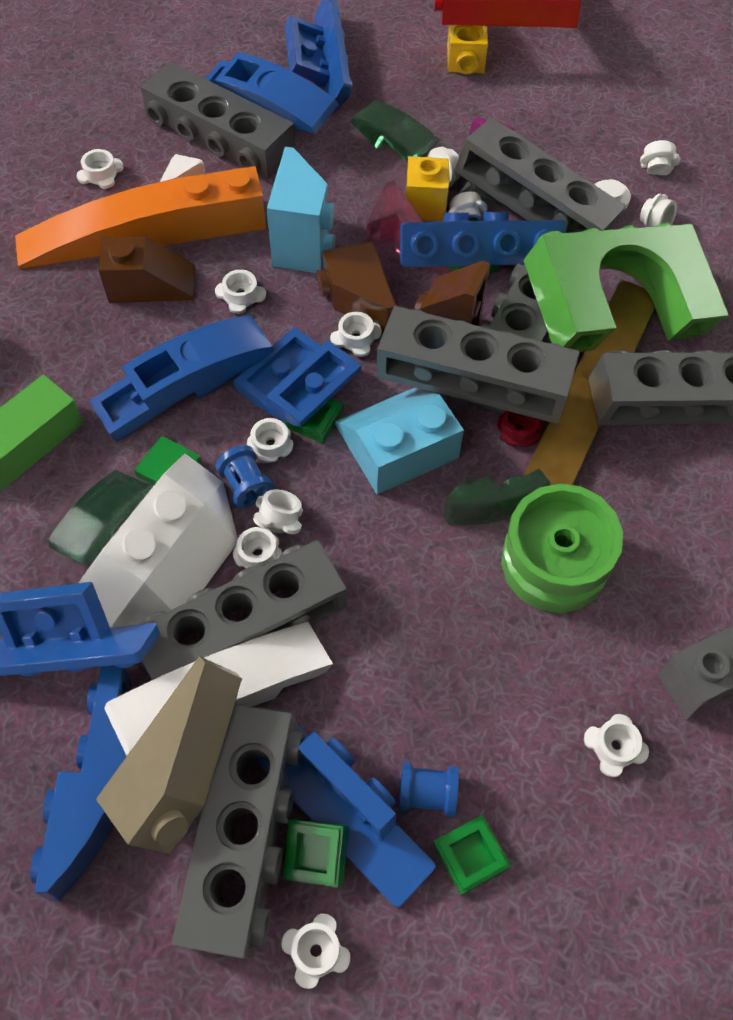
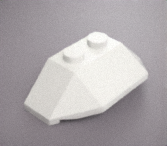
M184 454L161 476L102 549L79 583L93 582L110 628L139 625L148 615L159 611L168 612L181 606L193 594L205 588L234 549L238 540L223 481Z

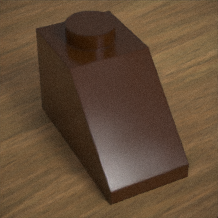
M146 236L103 237L101 239L99 274L109 303L194 300L195 265Z
M373 242L322 251L323 270L317 271V281L321 296L329 295L333 309L342 314L350 312L367 314L373 323L380 325L382 332H384L395 302Z
M480 261L436 277L428 294L424 292L420 294L415 309L427 314L456 321H466L478 326L482 318L491 264Z

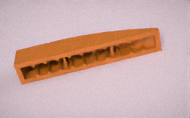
M256 166L175 178L122 191L56 215L15 235L18 268L24 269L100 256L101 239L103 237L146 236L156 243L166 246L266 229L263 194Z

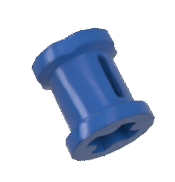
M240 445L229 449L218 458L215 464L219 476L226 478L233 489V501L240 509H246L254 505L258 497L264 496L267 491L274 488L272 480L268 476H263L255 462L257 459L256 453L248 445Z
M403 761L398 812L407 813L410 808L444 811L446 817L455 818L459 783L458 766H449L447 771L413 768L410 761Z

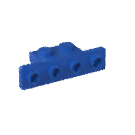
M322 0L314 16L315 24L293 15L289 16L284 27L290 71L318 86L324 87L325 92L336 99L338 106L333 111L336 112L342 101L346 102L351 94L352 79L349 76L348 54H346L344 45L345 33L341 26V8L338 6V0Z
M469 212L444 213V221L404 222L400 225V264L403 267L469 266L484 261L491 265H517V263L523 265V260L534 247L537 240L542 235L551 231L566 233V222L563 220H509V212H484V220L469 221Z
M93 582L0 593V634L3 638L0 639V676L20 674L23 677H31L41 672L59 670L80 672L90 667L111 665L119 668L130 667L145 658L160 632L156 623L110 628Z
M299 726L298 731H304V730ZM315 731L310 735L305 732V740L297 747L302 757L299 766L291 765L287 785L288 788L294 789L293 802L311 820L349 825L346 857L395 908H400L433 873L435 863L396 824V813L391 809L396 801L388 790L373 777L365 783L350 768L355 763L354 758L335 738L332 737L325 743ZM259 757L253 759L269 774L270 761L268 758Z

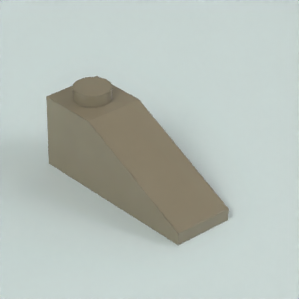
M199 656L96 798L128 845L170 854L176 844L185 836L189 826L204 807L242 678L236 672Z

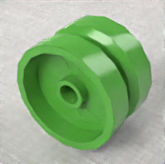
M561 483L539 487L522 498L511 516L501 561L507 584L521 600L538 610L566 613L584 608L598 598L622 553L623 530L618 516L601 496L584 487Z

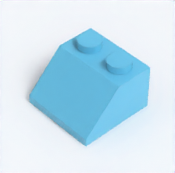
M285 147L267 206L272 267L317 273L318 270L323 269L322 251L335 249V235L329 234V230H332L335 204L328 203V184L293 147Z
M418 388L410 389L335 421V426L376 494L458 459L464 432L440 394Z

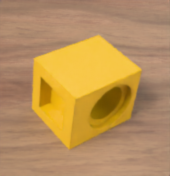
M449 25L447 41L448 72L462 74L485 72L488 49L487 26Z
M408 156L405 220L444 221L449 186V158Z

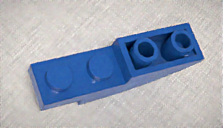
M237 52L231 61L221 60L206 77L207 80L294 122V129L316 134L325 125L329 116L338 106L334 97L305 78L270 61Z
M251 315L211 323L168 340L121 366L127 376L89 400L108 433L117 442L191 393L195 392L199 399L203 398L275 351V349Z
M115 665L101 666L98 683L92 682L88 690L87 712L92 716L88 735L80 737L76 755L77 767L81 769V773L58 771L55 789H49L44 799L43 821L47 824L43 847H38L34 852L30 877L31 882L35 884L34 892L47 900H61L85 872L114 826L96 798L127 757L104 709L108 701L131 691L132 681L126 670Z

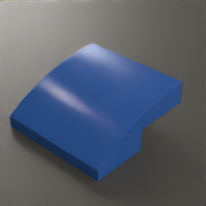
M293 327L273 345L275 351L247 368L233 380L234 389L270 415L289 424L301 427L361 371L362 365L329 340L319 345L302 331Z

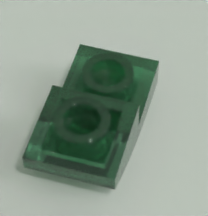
M376 100L354 115L350 121L377 149L387 142L407 163L408 156L425 157L440 141L428 128L407 113Z
M540 468L524 477L521 474L512 476L499 489L489 475L474 483L471 481L463 482L448 495L444 519L448 525L465 526L497 522L511 518L522 498L539 487L549 486L551 482Z
M114 470L90 488L66 513L48 539L49 548L84 565L99 555L119 530L118 524L128 518L151 490L150 484Z

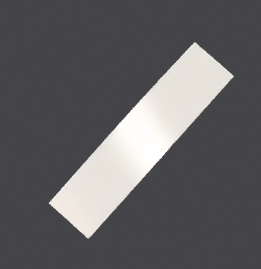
M309 622L262 635L204 657L236 672L242 678L235 704L250 707L275 699L284 687L318 677L327 672L333 664ZM195 662L162 675L106 703L104 709L126 756Z

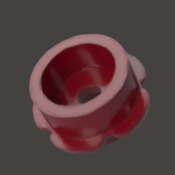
M505 411L497 421V429L501 431L500 438L510 446H517L518 444H521L522 447L532 446L538 441V433H541L543 428L540 419L510 411ZM522 426L523 430L519 431L515 427Z

